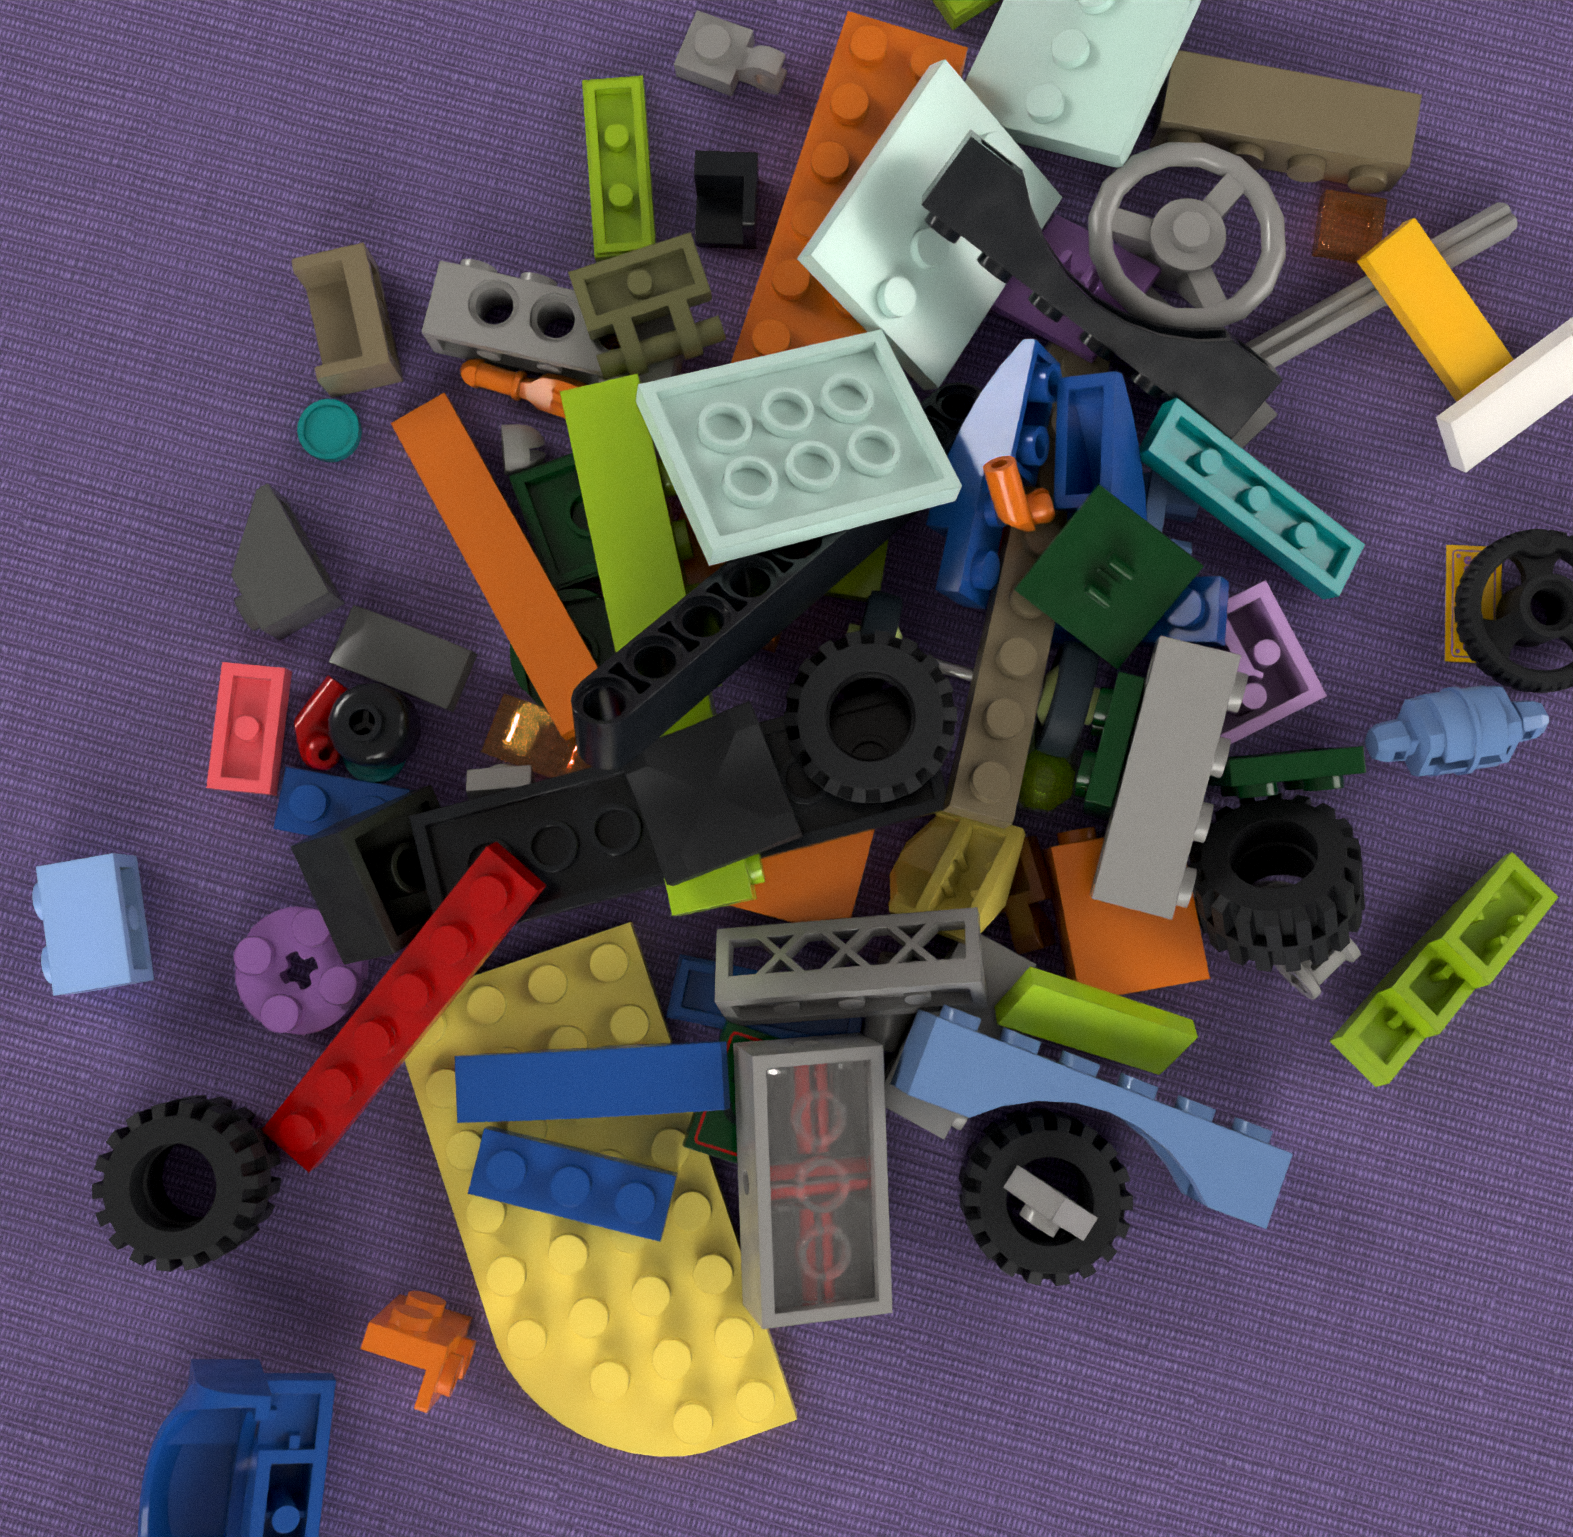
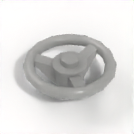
M1166 142L1129 156L1123 167L1117 168L1102 182L1088 216L1089 256L1096 266V271L1104 289L1129 314L1154 323L1185 328L1224 327L1245 319L1272 293L1286 259L1285 219L1269 183L1240 156L1207 143ZM1167 167H1198L1223 177L1203 201L1192 198L1171 201L1158 211L1154 219L1119 208L1123 196L1144 176ZM1244 195L1249 200L1260 223L1261 254L1252 277L1231 298L1226 299L1211 265L1220 257L1226 244V228L1223 219L1240 197ZM1113 240L1128 252L1160 267L1161 274L1154 284L1165 290L1176 291L1195 308H1175L1146 296L1125 276L1114 252Z

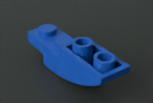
M1023 339L1000 365L978 396L947 455L962 484L956 501L931 507L929 510L926 526L946 538L935 590L962 607L987 609L990 590L995 587L1000 573L998 551L1003 527L1007 524H1004L999 519L994 509L983 466L997 457L1012 456L1016 459L1023 486L1035 487L1039 467L1044 464L1048 456L1049 434L1047 428L1052 404L1057 401L1058 378H1062V372L1060 369L1061 364L1036 339Z

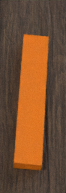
M444 392L393 421L391 425L557 730L567 741L575 736L571 707L573 690L599 666L455 407Z

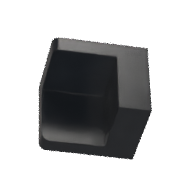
M695 150L694 179L697 193L696 245L705 248L756 249L759 194L758 153Z

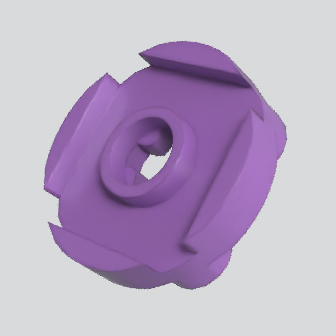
M300 906L277 910L257 922L251 928L247 937L239 942L234 951L233 958L236 966L235 981L237 991L248 1012L256 1020L260 1021L266 1029L274 1033L299 1035L320 1032L343 1021L354 1010L359 1001L357 998L362 991L363 980H367L369 967L368 960L344 965L319 909ZM296 953H298L302 960L314 958L317 963V969L309 974L312 984L307 988H303L299 981L291 982L287 975V970L292 967L290 959Z

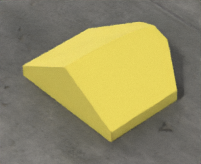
M944 811L935 813L936 816L906 842L889 874L891 898L889 901V912L891 914L977 907L980 915V933H982L1006 906L1026 834L1023 828L1014 825L1003 829ZM965 929L939 931L937 933L965 944Z

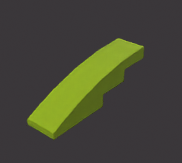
M1513 852L1504 855L1410 948L1329 1041L1375 1087L1389 1084L1425 1038L1440 1034L1475 989L1491 984L1555 903L1558 896Z

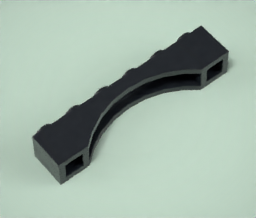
M971 129L922 195L921 205L929 211L924 220L938 234L956 244L961 236L982 251L976 260L989 273L1006 284L1014 276L1033 291L1028 300L1040 312L1057 323L1065 315L1081 327L1084 331L1078 338L1091 351L1106 361H1109L1116 354L1134 369L1128 376L1142 390L1155 399H1159L1164 392L1173 399H1180L1231 440L1282 382L1283 379L1272 364L1224 327L1185 328L1154 323L1121 311L1092 293L1065 268L1045 239L1030 204L1023 170Z

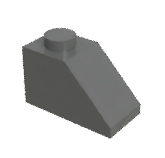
M268 483L258 488L231 573L241 595L234 598V602L241 616L253 631L261 628L267 634L282 640L344 605L345 602L287 499Z

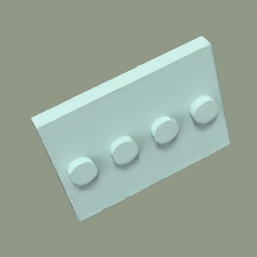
M1003 0L965 83L1016 143L1115 168L1123 167L1133 150L1202 0Z
M946 59L931 64L797 258L867 332L882 329L900 366L923 390L940 387L1006 285V283L997 279L978 263L976 259L982 251L962 236L956 244L951 243L933 230L924 220L929 211L921 205L922 195L971 129L1023 170L1030 204L1041 230L1063 198Z
M882 329L638 384L636 403L709 566L954 502L962 487Z

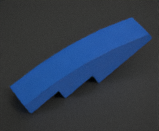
M726 1041L608 1045L596 1048L544 1049L528 1052L454 1056L457 1123L600 1118L730 1109Z

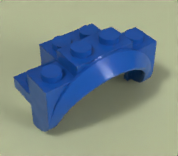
M191 1359L188 1388L159 1428L148 1455L140 1494L138 1537H319L336 1379L333 1373H264L260 1359Z

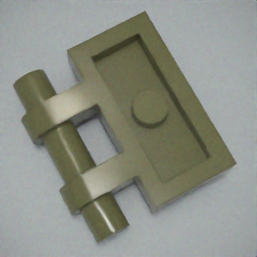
M691 232L568 272L590 339L593 340L616 333L620 348L596 355L604 380L628 372L629 375L638 373L640 376L649 373L647 366L683 355L686 361L704 355V347L726 340L718 315L694 323L690 311L691 307L712 301L711 290ZM670 314L674 330L641 341L638 340L634 326Z

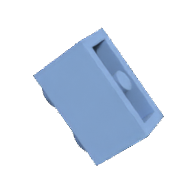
M111 853L36 866L38 883L33 887L32 900L35 912L43 920L46 946L42 950L41 966L45 979L52 984L53 996L79 994L154 980L137 856Z

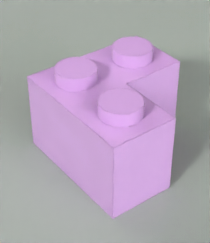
M1266 580L1228 598L1225 646L1206 647L1241 655L1237 672L1248 674L1238 713L1226 712L1220 737L1231 739L1232 744L1327 695Z

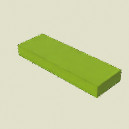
M643 75L582 80L594 257L596 263L656 243Z
M1031 966L994 1006L997 1025L1160 1075L1198 1038L1192 1019Z

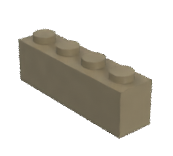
M1178 50L1159 91L1149 148L1166 142L1207 143L1240 156L1254 170L1262 168L1284 172L1295 181H1333L1348 184L1351 190L1365 194L1381 191L1390 192L1410 167L1422 94Z

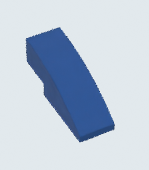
M1113 371L1058 378L1054 510L1067 512V522L1098 483L1147 521L1146 493L1140 448L1132 408L1122 373Z

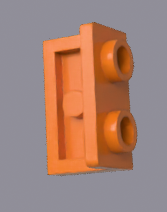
M409 1291L407 1296L399 1294L369 1321L360 1349L426 1370L414 1409L428 1413L441 1395L450 1397L457 1380H463L466 1375L476 1345L475 1340L466 1338L473 1317L445 1309L446 1301L439 1296L422 1291Z

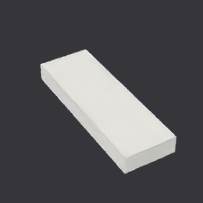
M1573 317L1436 417L1452 467L1465 473L1573 394Z

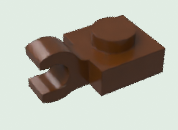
M1036 835L1028 836L1024 839L1007 903L1000 912H1006L1012 942L1019 955L1056 944L1052 925L1038 902L1053 898L1055 895Z

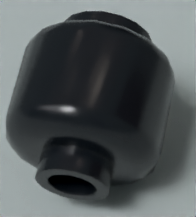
M377 683L359 684L346 690L334 702L328 716V734L335 750L347 761L371 769H389L403 763L415 751L421 736V719L415 705L402 693Z

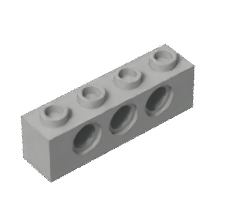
M462 259L460 265L439 261L422 328V334L434 353L466 360L474 358L485 360L484 363L515 371L524 370L528 374L537 376L547 373L562 375L587 385L629 376L628 372L604 380L596 355L610 351L604 345L612 334L593 340L590 339L574 290L558 287L553 279L538 273L524 272L520 278L497 273L493 266L475 259ZM499 305H507L513 308L511 316L503 323L489 324L485 322V317L492 308ZM670 314L634 326L639 341L675 329ZM565 318L574 322L572 330L563 337L551 338L544 335L547 326L556 319ZM680 355L647 366L649 373L639 376L641 382L646 383L680 375L684 356Z

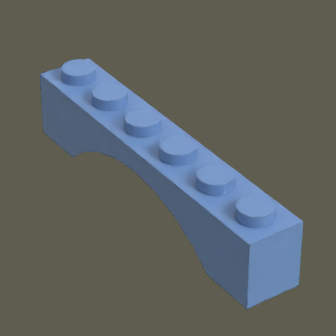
M943 1005L939 1016L918 1009L890 1083L909 1096L968 1118L1002 1106L1034 1101L1077 1103L1107 1111L1118 1117L1145 1139L1167 1166L1182 1194L1208 1208L1264 1229L1267 1228L1293 1156L1292 1153L1269 1144L1273 1131L1237 1117L1234 1118L1231 1128L1212 1122L1216 1109L1178 1095L1174 1107L1155 1100L1159 1087L1124 1073L1120 1074L1117 1084L1096 1077L1100 1064L1062 1050L1058 1062L1038 1055L1037 1053L1041 1045L1040 1041L1003 1027L999 1039L977 1031L981 1018L948 1005Z

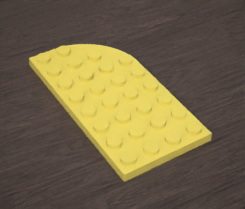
M628 922L473 976L405 1059V1064L496 1347L507 1369L522 1389L543 1410L558 1422L583 1437L604 1446L634 1454L657 1457L688 1456L704 1453L797 1420V1411L769 1329H762L743 1306L741 1244L711 1155L686 1148L682 1145L693 1112L580 1119L457 1123L454 1056L528 1052L544 1049L596 1048L608 1045L673 1043L633 922ZM493 1126L677 1172L678 1175L661 1241L468 1194L484 1128Z

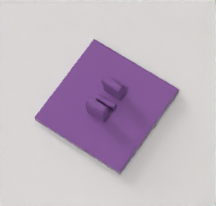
M1056 214L1042 233L1065 268L1092 293L1121 311L1128 313L1103 287L1096 271V266L1089 256L1088 230ZM1113 244L1114 252L1125 276L1146 294L1160 276L1161 268ZM1012 276L990 309L1069 352L1072 351L1084 360L1093 363L1098 355L1078 338L1084 330L1065 315L1058 323L1048 318L1028 300L1033 291Z

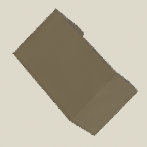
M364 242L292 259L293 272L307 292L322 365L314 369L317 381L326 392L334 398L403 382L404 379L379 267Z

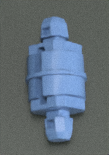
M1481 685L1462 689L1454 686L1444 688L1440 692L1405 699L1397 719L1377 723L1368 730L1365 746L1372 759L1383 762L1405 761L1411 775L1416 777L1426 775L1431 777L1451 773L1456 775L1471 774L1476 769L1508 763L1519 742L1535 739L1544 733L1549 724V716L1542 703L1529 700L1510 701L1503 686L1494 685L1486 687Z

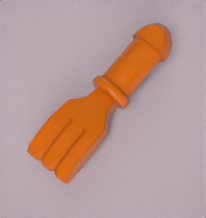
M477 358L467 360L460 367V376L469 386L511 396L514 401L528 400L538 410L565 418L560 391L587 385L566 376L550 373L538 378H528L524 370L512 371L484 363L485 360Z

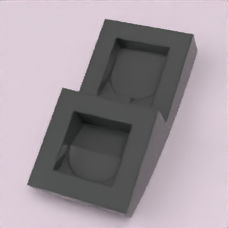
M353 605L329 663L389 686L406 695L454 712L478 654L412 626Z

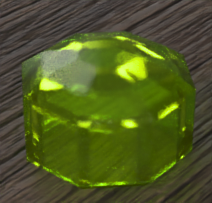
M1034 750L1027 755L1018 798L1019 802L1024 808L1045 812L1053 810L1071 797L1075 772L1065 758L1047 755Z

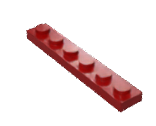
M497 841L488 845L262 1128V1131L308 1173L319 1166L547 885Z

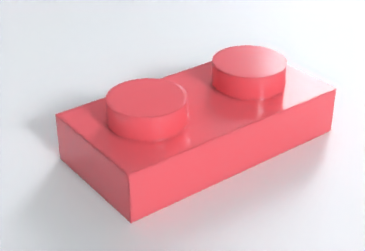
M222 662L206 788L277 796L292 671L282 667Z

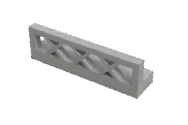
M978 908L717 929L715 1003L727 1021L742 1026L917 1013L918 1009L927 1012H937L942 1010L944 1004L958 1010L989 1008L988 983L982 966L980 915ZM965 929L966 958L937 960L923 948L939 931ZM911 933H916L912 939L907 935ZM890 935L903 946L887 964L870 965L857 954L874 936ZM851 938L846 944L840 940ZM826 941L838 951L821 969L804 970L792 960L808 942ZM776 944H785L781 949L776 946ZM762 946L773 956L756 974L733 976L734 948ZM914 956L920 960L916 962H910ZM848 962L854 965L852 967H844ZM783 967L789 970L788 972H779Z

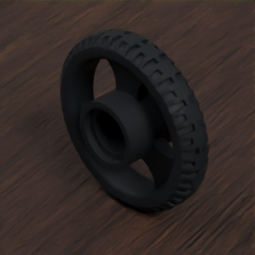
M1529 529L1504 536L1478 553L1465 569L1459 581L1460 585L1457 587L1454 601L1456 602L1454 619L1458 625L1456 630L1460 642L1464 643V650L1469 655V658L1477 663L1476 666L1484 674L1491 676L1492 680L1503 686L1532 693L1556 692L1573 687V662L1558 669L1535 670L1518 665L1509 659L1514 645L1534 647L1556 638L1564 641L1573 652V581L1565 576L1553 574L1554 565L1558 559L1565 561L1573 567V535L1568 536L1567 533L1556 530ZM1510 559L1520 572L1521 585L1512 588L1501 597L1496 608V620L1482 618L1481 611L1484 587L1495 569L1501 563ZM1532 598L1542 602L1547 610V622L1545 625L1538 622L1532 615L1530 608Z

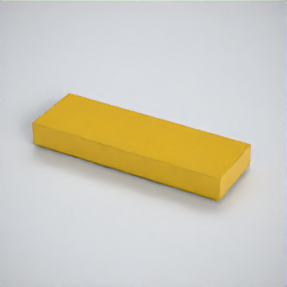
M1416 218L1403 222L1357 260L1360 267L1456 402L1514 360Z

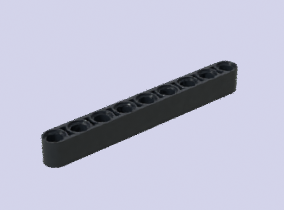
M962 382L949 383L938 388L920 403L946 455H948L964 420L982 392L977 386ZM921 510L727 561L583 679L573 690L571 707L579 756L586 764L598 769L607 770L623 767L634 760Z

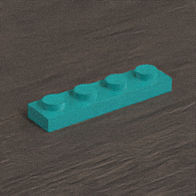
M1174 398L1163 403L1139 447L1141 461L1321 599L1326 600L1339 597L1365 544L1180 399Z

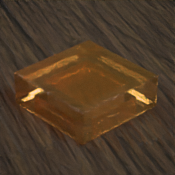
M1326 189L1319 200L1312 256L1358 263L1357 260L1382 241L1387 199Z

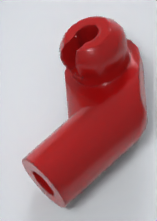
M329 675L326 676L294 720V731L300 756L307 766L318 770L333 768L341 758V754L335 750L328 734V716L334 702L348 689Z

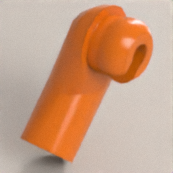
M997 457L983 466L994 509L1004 524L1024 532L1036 531L1035 525L1051 523L1054 520L1056 514L1049 491L1045 488H1038L1031 493L1025 494L1014 457Z

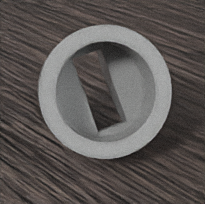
M522 424L501 425L504 475H513L543 463L546 457L544 452L529 450L545 444V439L538 430Z

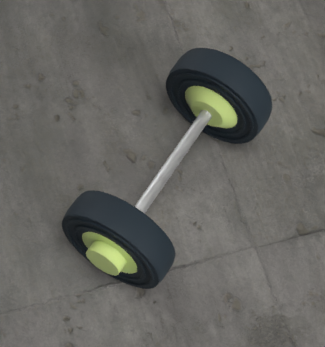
M872 590L871 595L868 596L861 626L850 623L847 633L860 631V634H875V630L890 632V636L902 639L903 636L898 624L903 607V598L894 594ZM1064 641L1055 656L1051 670L1044 676L1036 712L1038 718L1034 737L1035 750L1041 753L1068 758L1079 740L1084 724L1090 725L1093 720L1100 693V688L1094 687L1098 670V654L1085 644ZM936 659L940 664L939 669L942 674L971 681L973 668ZM868 678L852 682L844 688L843 700L881 690L883 680Z

